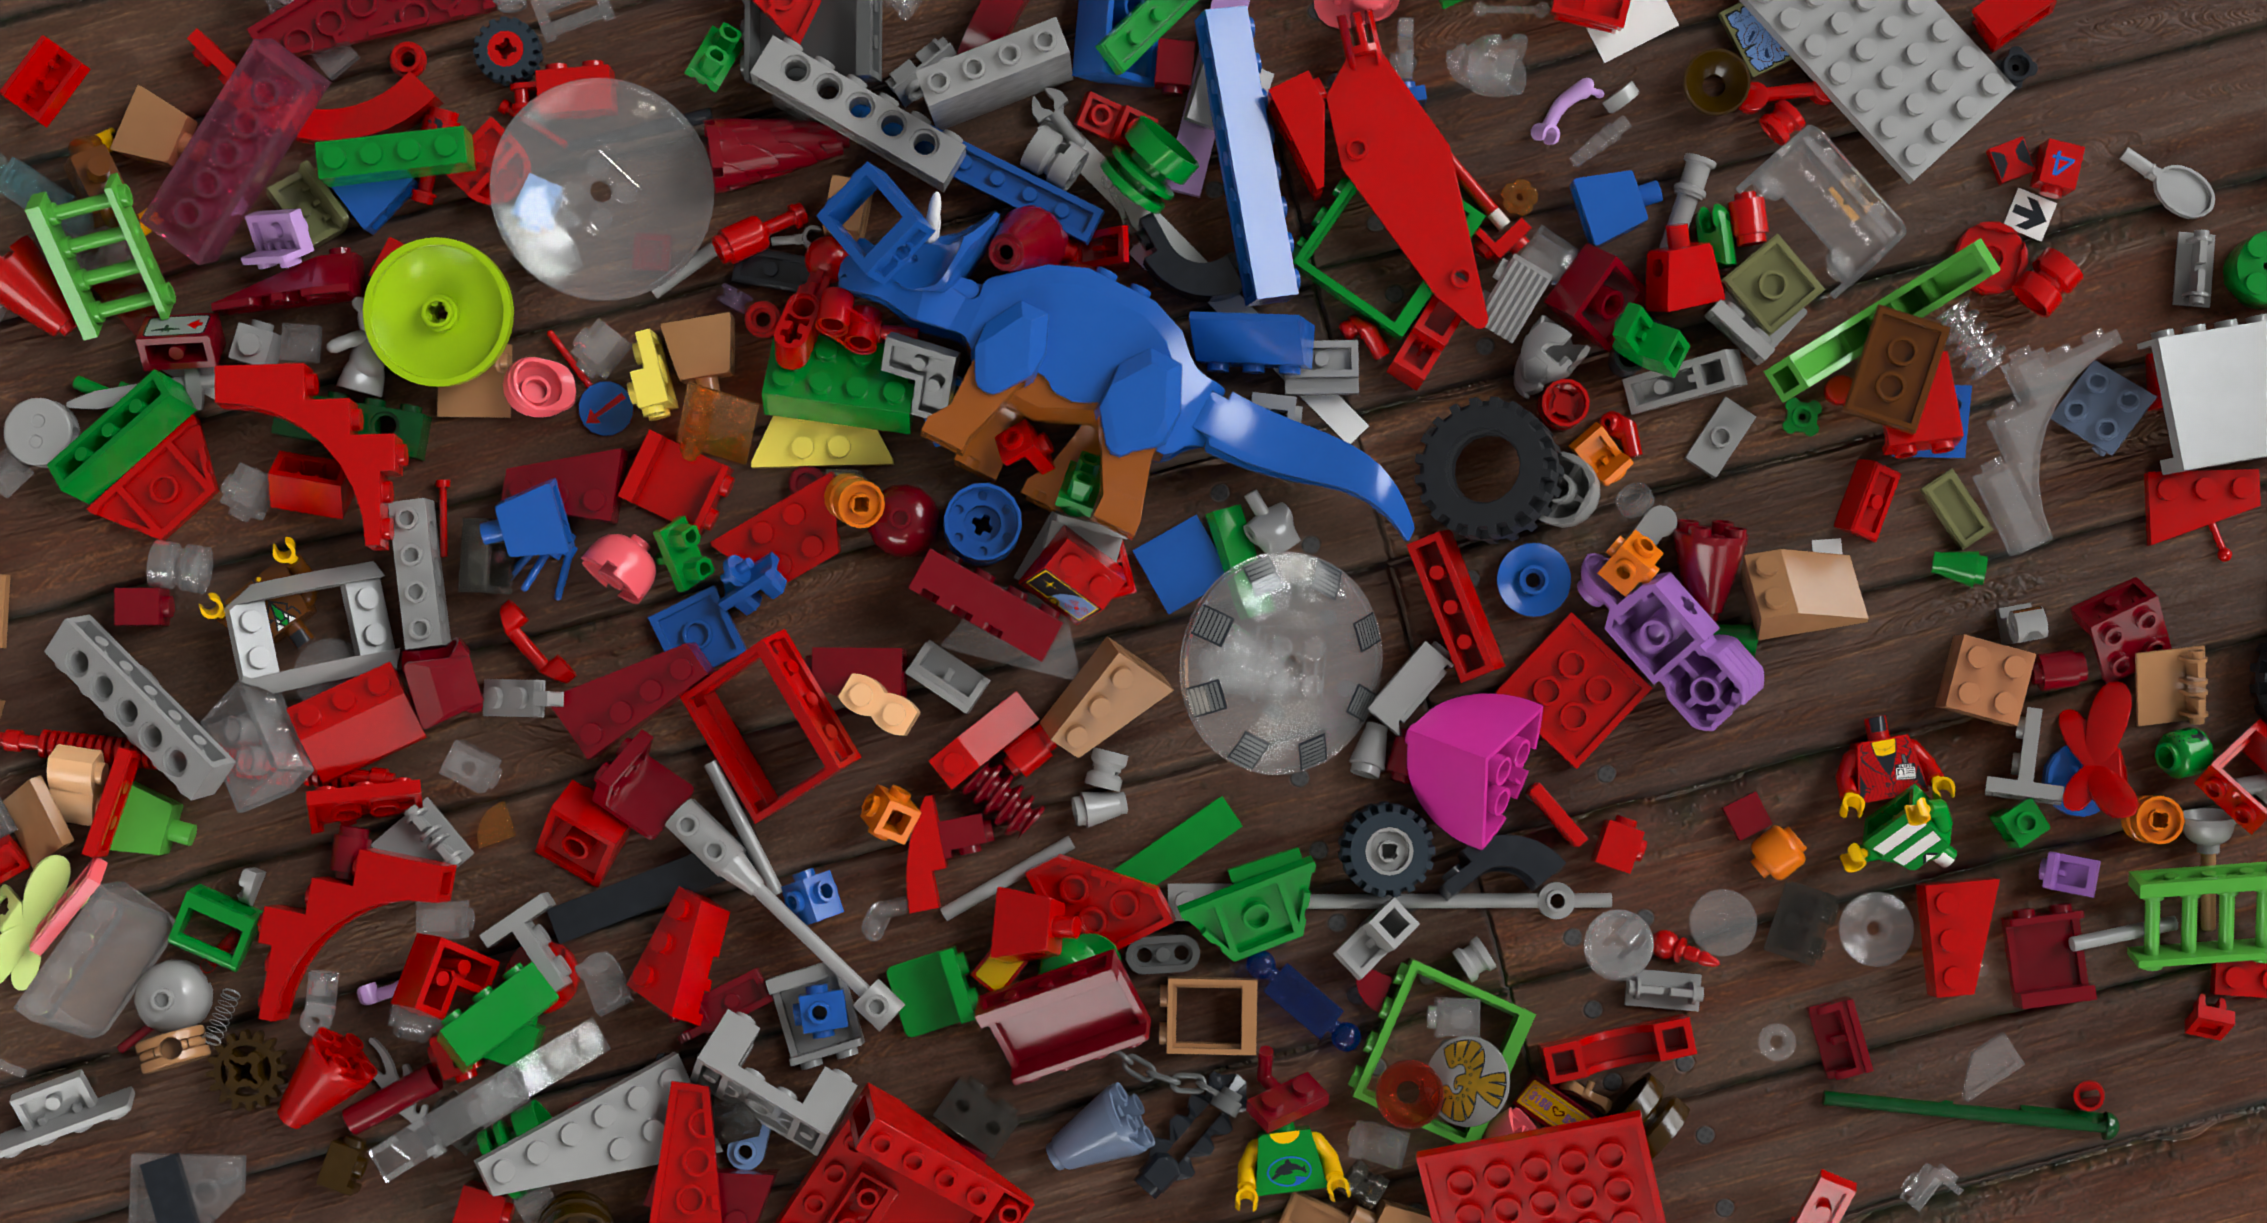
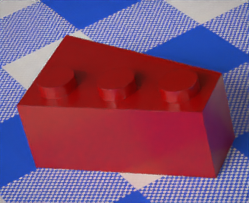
M1985 877L1916 884L1927 995L1942 998L1975 994L2000 879Z

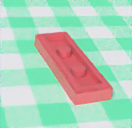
M93 858L36 927L29 945L30 951L39 956L46 951L99 887L108 864L106 861L100 858Z

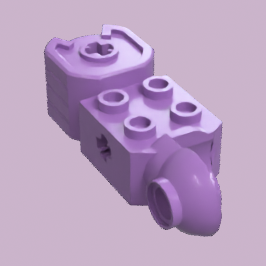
M1596 553L1587 554L1581 566V580L1577 583L1580 595L1592 606L1600 607L1604 604L1609 609L1605 630L1654 685L1658 681L1662 683L1665 687L1667 699L1693 728L1703 731H1714L1717 726L1721 725L1722 722L1732 715L1735 709L1741 704L1745 705L1758 691L1763 689V667L1737 638L1729 635H1713L1720 627L1671 572L1655 575L1649 583L1643 584L1636 591L1633 589L1625 597L1598 574V571L1609 558Z

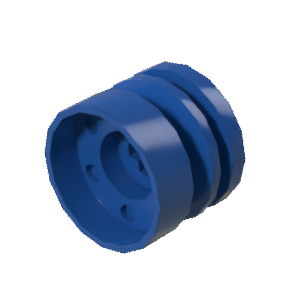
M990 483L971 484L959 490L949 501L943 522L944 538L950 551L962 558L963 562L974 566L993 565L1004 560L1015 548L1022 528L1021 511L1014 497L1002 487ZM983 518L989 521L988 528L992 531L990 533L984 531L981 535H977L975 533L976 526L972 523L974 521L981 522Z

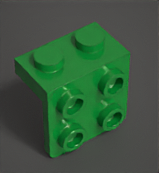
M956 945L888 968L887 978L891 990L905 1004L899 1011V1015L907 1036L916 1037L959 1022L963 1024L976 1019L975 1012L978 993L975 987L969 989L965 974L970 973L969 965L964 952L958 953Z

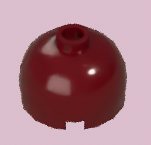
M909 484L892 485L882 490L885 501L883 514L876 523L867 527L873 542L885 553L899 558L914 557L925 551L936 540L940 529V512L933 498L923 489Z

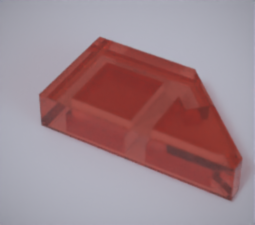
M99 283L91 285L105 302L147 292L143 286L138 284ZM155 305L118 314L117 316L137 336L145 316H159Z

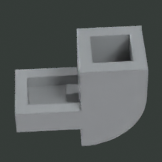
M1393 897L1370 914L1333 952V955L1357 980H1360L1387 953L1395 950L1420 923Z

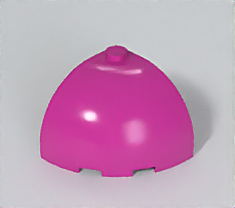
M1504 694L1466 695L1447 700L1435 706L1416 723L1410 725L1406 732L1405 742L1408 744L1407 769L1411 786L1423 809L1446 833L1460 842L1479 850H1483L1492 840L1493 836L1497 834L1506 820V817L1501 814L1505 811L1510 797L1518 799L1529 773L1528 770L1523 769V766L1528 758L1530 748L1536 749L1543 705Z

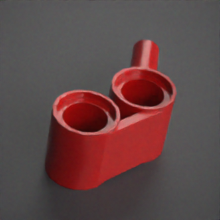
M829 287L822 291L815 327L820 333L833 338L853 353L860 355L874 353L877 343H881L882 339L886 340V336L891 331L915 339L920 337V328L884 325L882 313L872 306L858 305L853 307L855 298L846 289Z

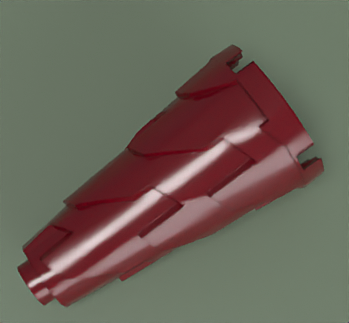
M740 118L703 120L704 135L708 138L706 149L715 194L739 189L758 181L791 173L795 169L811 166L822 160L841 156L844 154L843 149L850 148L849 138L821 122Z

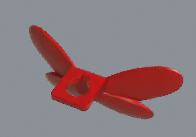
M2109 682L2100 689L2090 708L2087 721L2077 711L2067 709L2060 713L2059 728L2063 739L2073 755L2083 765L2073 775L2063 793V805L2068 810L2080 811L2093 800L2106 815L2113 818L2130 817L2138 811V798L2132 787L2128 784L2127 768L2121 749L2118 748V744L2125 733L2132 707L2131 693L2122 682Z

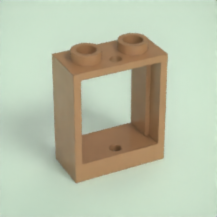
M1168 976V985H1160V1007H1167V1022H1160L1159 1044H1167V1054L1256 1055L1257 978ZM1177 987L1241 988L1240 1042L1176 1041Z

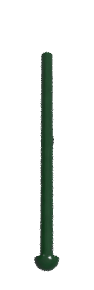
M1826 1090L1823 1091L1822 1097L1823 1105L2097 1132L2101 1133L2103 1140L2113 1139L2118 1134L2120 1128L2117 1117L2106 1111L2099 1113L2020 1105L2019 1110L1953 1104V1101L1950 1100L1936 1102Z

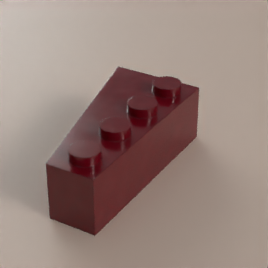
M929 549L908 587L910 590L1044 663L1065 625L1058 620L1061 615L1060 612L1041 603L1039 609L1026 602L1029 595L1011 585L1008 586L1007 590L993 584L996 577L978 567L973 573L961 566L964 561L962 558L945 549L942 554Z

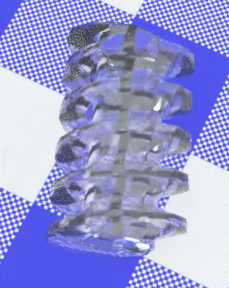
M1965 297L1932 321L1939 320V324L1951 327L1945 346L1954 343L1958 345L1952 356L1953 358L1962 355L1966 356L1960 367L1962 370L1974 367L1975 371L1969 379L1975 381L2006 359L2000 358L2006 347L2004 344L1995 347L1991 346L1997 338L1996 333L1982 334L1987 328L1988 323L1987 321L1974 323L1979 311L1978 309L1965 311L1970 303L1969 297Z

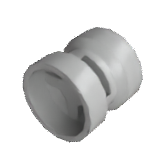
M1094 747L1091 755L1094 769L1087 772L1085 783L1120 792L1122 780L1118 775L1126 767L1129 756Z

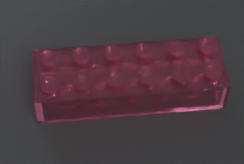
M254 39L139 221L196 264L202 265L217 261L331 82L274 39Z

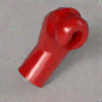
M1357 315L1348 316V320L1340 323L1339 330L1344 338L1352 340L1358 335L1365 342L1374 360H1378L1390 352L1389 347L1374 324Z
M1609 411L1600 417L1599 424L1604 427L1609 435L1621 441L1624 454L1630 458L1643 455L1637 425L1633 420L1615 411Z

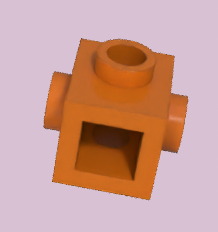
M1635 529L1626 540L1619 536L1605 553L1610 558L1598 571V574L1622 595L1627 597L1639 582L1645 584L1653 579L1660 570L1655 564L1664 553L1656 547L1650 538L1643 536Z
M877 784L872 794L865 798L860 815L869 827L868 832L881 840L887 841L891 839L905 845L921 815V811L910 799L911 794L896 785H892L889 789Z

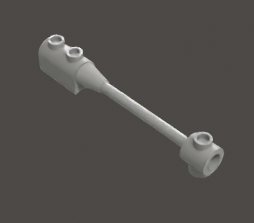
M695 799L687 800L668 819L665 826L711 871L749 895H754L860 997L853 1007L879 1032L905 1006L879 979L869 986L764 885L765 882L744 854L747 851L746 848Z

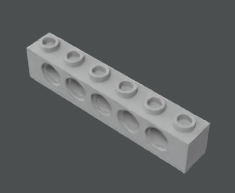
M775 36L771 37L750 72L753 84L943 193L945 192L966 157V146L962 144L963 139L959 135L947 129H944L943 132L930 125L931 121L926 116L917 111H912L911 114L898 107V101L888 94L880 92L878 96L866 89L867 84L852 74H848L845 77L834 70L835 66L825 58L816 56L814 59L802 52L803 48L792 39L784 37L783 40H780ZM801 68L806 72V76L802 80L792 81L787 78V73L791 69ZM826 86H832L839 91L836 97L829 100L821 98L819 92ZM860 104L868 106L871 110L863 118L854 117L850 112L854 106ZM889 123H897L903 128L902 132L897 136H888L882 130ZM922 141H928L935 146L934 151L928 155L919 154L914 148Z
M90 614L64 619L44 651L55 662V666L79 687L83 695L89 697L103 711L104 716L108 720L114 722L127 735L128 740L152 761L156 769L163 772L176 785L177 790L190 800L214 795L236 761Z

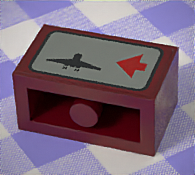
M218 312L170 315L169 319L161 320L160 316H145L135 339L144 371L218 366L226 346Z

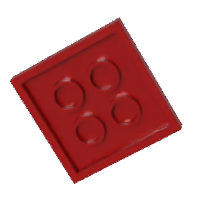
M1570 612L1494 693L1520 697L1543 705L1539 736L1574 769H1577L1651 691L1652 687L1581 620Z

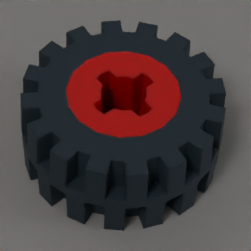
M507 16L500 17L498 21L495 19L488 21L490 25L487 27L483 25L479 30L481 32L480 36H476L474 40L476 48H473V54L476 57L475 61L481 71L493 82L500 83L506 87H510V84L525 80L529 82L532 80L533 77L531 75L535 70H540L539 63L543 62L542 43L533 29L525 22L523 23L514 17L509 19ZM509 43V46L507 48H505L504 50H500L507 46V44Z

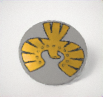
M1474 1036L1457 1037L1444 1043L1431 1058L1426 1073V1090L1433 1108L1446 1121L1462 1127H1475L1485 1124L1501 1111L1507 1100L1510 1089L1508 1066L1502 1054L1490 1042Z

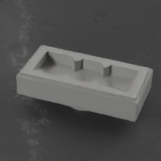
M1724 397L1683 459L1715 479L1750 428L1756 416L1729 398Z

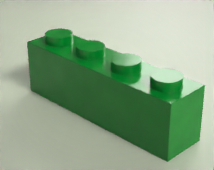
M464 126L315 142L318 179L328 187L476 171L473 137Z
M154 369L53 458L47 466L61 491L90 505L197 411V408L182 384Z

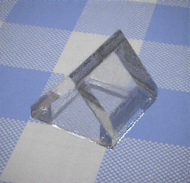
M6 447L0 453V494L9 498L34 472L26 463L15 458Z

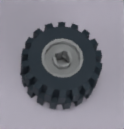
M1379 801V804L1370 803L1364 805L1365 808L1363 810H1356L1351 814L1353 818L1349 823H1344L1342 827L1344 829L1343 835L1339 836L1338 844L1340 845L1338 856L1339 860L1342 861L1343 870L1361 889L1379 897H1385V895L1398 897L1404 891L1412 892L1416 889L1414 887L1415 884L1418 882L1423 883L1427 878L1424 876L1427 869L1432 870L1434 862L1431 861V857L1435 855V846L1432 845L1431 839H1434L1432 832L1426 827L1427 823L1420 816L1398 803Z

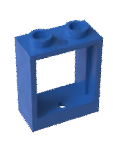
M868 161L852 174L850 180L836 195L829 198L825 207L816 215L867 276L883 285L935 232V229L884 171ZM878 188L901 214L902 218L866 254L842 225Z

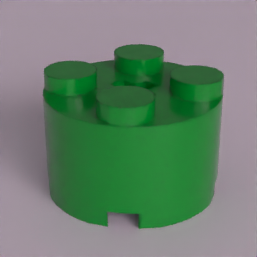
M2267 231L2253 235L2236 245L2226 257L2223 266V280L2228 291L2232 292L2243 306L2257 310L2267 309V270L2263 268L2264 264L2267 267Z

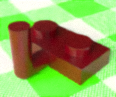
M1262 1046L1259 1048L1257 1080L1267 1091L1248 1099L1246 1111L1267 1134L1329 1104L1328 1092L1309 1072H1305L1280 1084L1272 1075L1274 1050L1270 1046Z

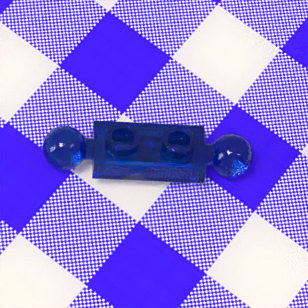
M1266 950L1248 957L1246 967L1249 974L1256 979H1267L1270 982L1263 991L1315 1036L1321 1039L1327 1031L1330 1032L1333 1045L1338 1050L1344 1052L1352 1051L1359 1045L1361 1033L1358 1027L1353 1023H1341L1337 1020L1344 1010L1289 963L1286 962L1279 971L1276 968L1275 958Z

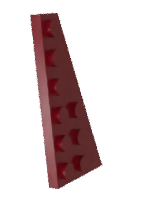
M294 0L246 30L269 64L498 10L493 0Z

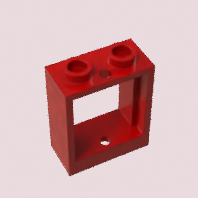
M2261 718L2222 753L2194 782L2197 787L2251 835L2267 821V806L2264 807L2227 774L2223 768L2239 753L2243 752L2267 773V724Z

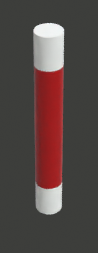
M1452 153L1458 183L1496 228L1501 231L1511 221Z

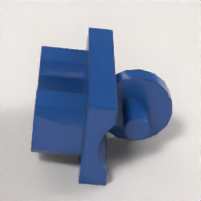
M770 552L755 563L750 558L743 560L737 555H731L723 562L724 573L720 575L721 581L724 583L725 596L719 600L718 605L724 611L735 606L747 616L760 606L762 596L757 591L762 590L770 599H775L784 592L787 580L777 570L780 558L773 552Z

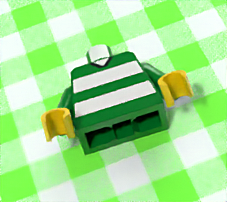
M1916 784L1911 785L1865 819L1862 844H1851L1847 849L1848 853L1839 856L1846 872L1859 871L1865 867L1867 862L1875 860L1897 863L1909 870H1917L1931 859L1943 868L1950 866L1957 856V850L1950 846L1953 820L1947 803L1942 799H1930Z

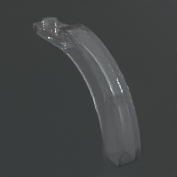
M592 1017L423 1116L370 1149L368 1153L385 1182L388 1183L524 1100L606 1053L611 1048Z

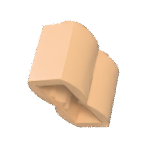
M851 674L838 696L848 709L860 715L871 716L880 728L894 735L907 736L920 715L919 709L913 702L903 696L888 693L877 680L862 674Z
M58 744L48 757L47 782L49 791L67 823L92 825L109 773V765L104 763V756L101 750Z

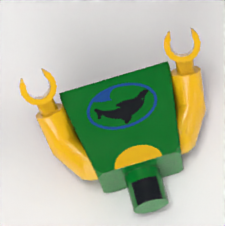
M1293 1121L1268 1134L1265 1130L1258 1131L1257 1138L1248 1142L1238 1163L1237 1187L1239 1191L1235 1199V1208L1240 1211V1201L1242 1199H1250L1253 1202L1254 1212L1257 1209L1258 1196L1327 1188L1330 1200L1336 1202L1333 1191L1338 1187L1346 1189L1348 1198L1351 1196L1350 1186L1347 1179L1344 1178L1337 1152L1321 1133L1311 1132L1309 1125L1295 1126Z

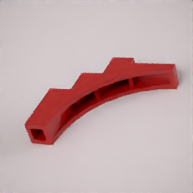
M305 363L215 366V403L226 410L254 411L281 418L306 430L319 440L340 464L354 489L363 519L365 546L373 551L389 550V540L394 538V522L392 518H388V503H393L394 487L392 481H388V477L403 476V466H407L409 461L407 444H403V440L395 433L358 435V431H362L364 427L362 409H358V405L350 398L314 399L313 396H317L319 393V380L317 374L313 373V369Z
M377 848L359 849V854L356 856L352 866L354 881L330 876L314 877L311 879V883L305 892L306 909L283 904L264 906V912H262L258 920V931L260 932L258 943L272 946L265 959L267 974L264 988L261 990L258 998V1006L260 1008L259 1019L271 1022L289 1019L296 991L308 966L325 943L346 924L370 910L398 901L409 900L429 903L451 901L457 865Z

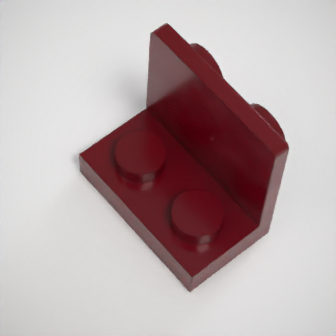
M2137 577L2070 607L2073 620L2091 636L2101 676L2106 684L2120 680L2135 672V653L2172 649L2158 595Z

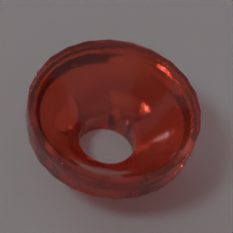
M1402 1060L1395 1062L1382 1072L1375 1088V1098L1381 1114L1387 1121L1404 1129H1415L1430 1123L1438 1115L1444 1101V1089L1438 1074L1430 1066L1417 1060ZM1404 1081H1412L1419 1087V1095L1413 1102L1405 1103L1397 1097V1088Z

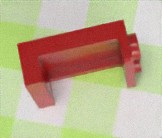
M1943 351L1916 433L1912 435L1883 425L1885 444L1882 447L1883 455L1894 454L1895 458L1903 459L1915 456L1917 451L1931 450L1933 454L1946 453L1954 450V446H1957L1963 438L1964 432L1948 351Z

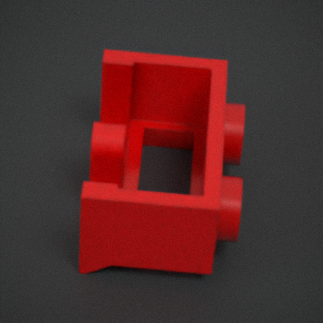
M1553 0L1549 14L1555 15L1554 20L1615 34L1616 30L1621 31V29H1624L1631 0Z

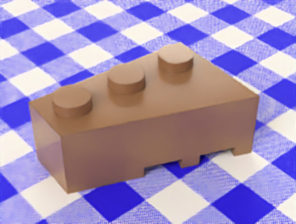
M1107 636L1040 721V724L1051 741L1077 758H1080L1173 692L1174 689L1162 673Z

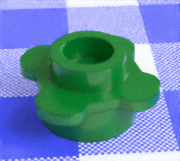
M1797 398L1789 399L1785 403L1787 412L1785 414V421L1782 424L1783 430L1788 434L1796 432L1805 433L1808 437L1816 435L1819 431L1817 418L1818 414L1822 411L1821 404L1815 400L1807 403L1800 402ZM1804 414L1805 420H1800L1799 415Z

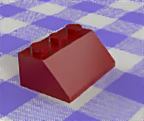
M387 662L286 709L300 742L324 785L427 738L399 674L391 662Z

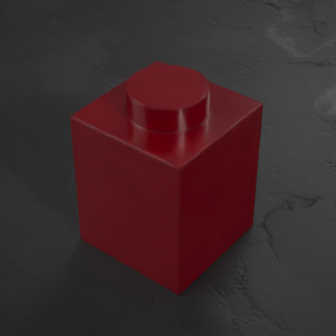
M1159 38L1154 89L1162 90V95L1180 97L1183 96V92L1191 90L1195 41Z
M114 588V625L126 627L170 626V618H173L175 613V602L173 596H170V589Z

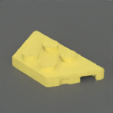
M780 416L772 417L751 461L752 468L894 465V459L878 430Z

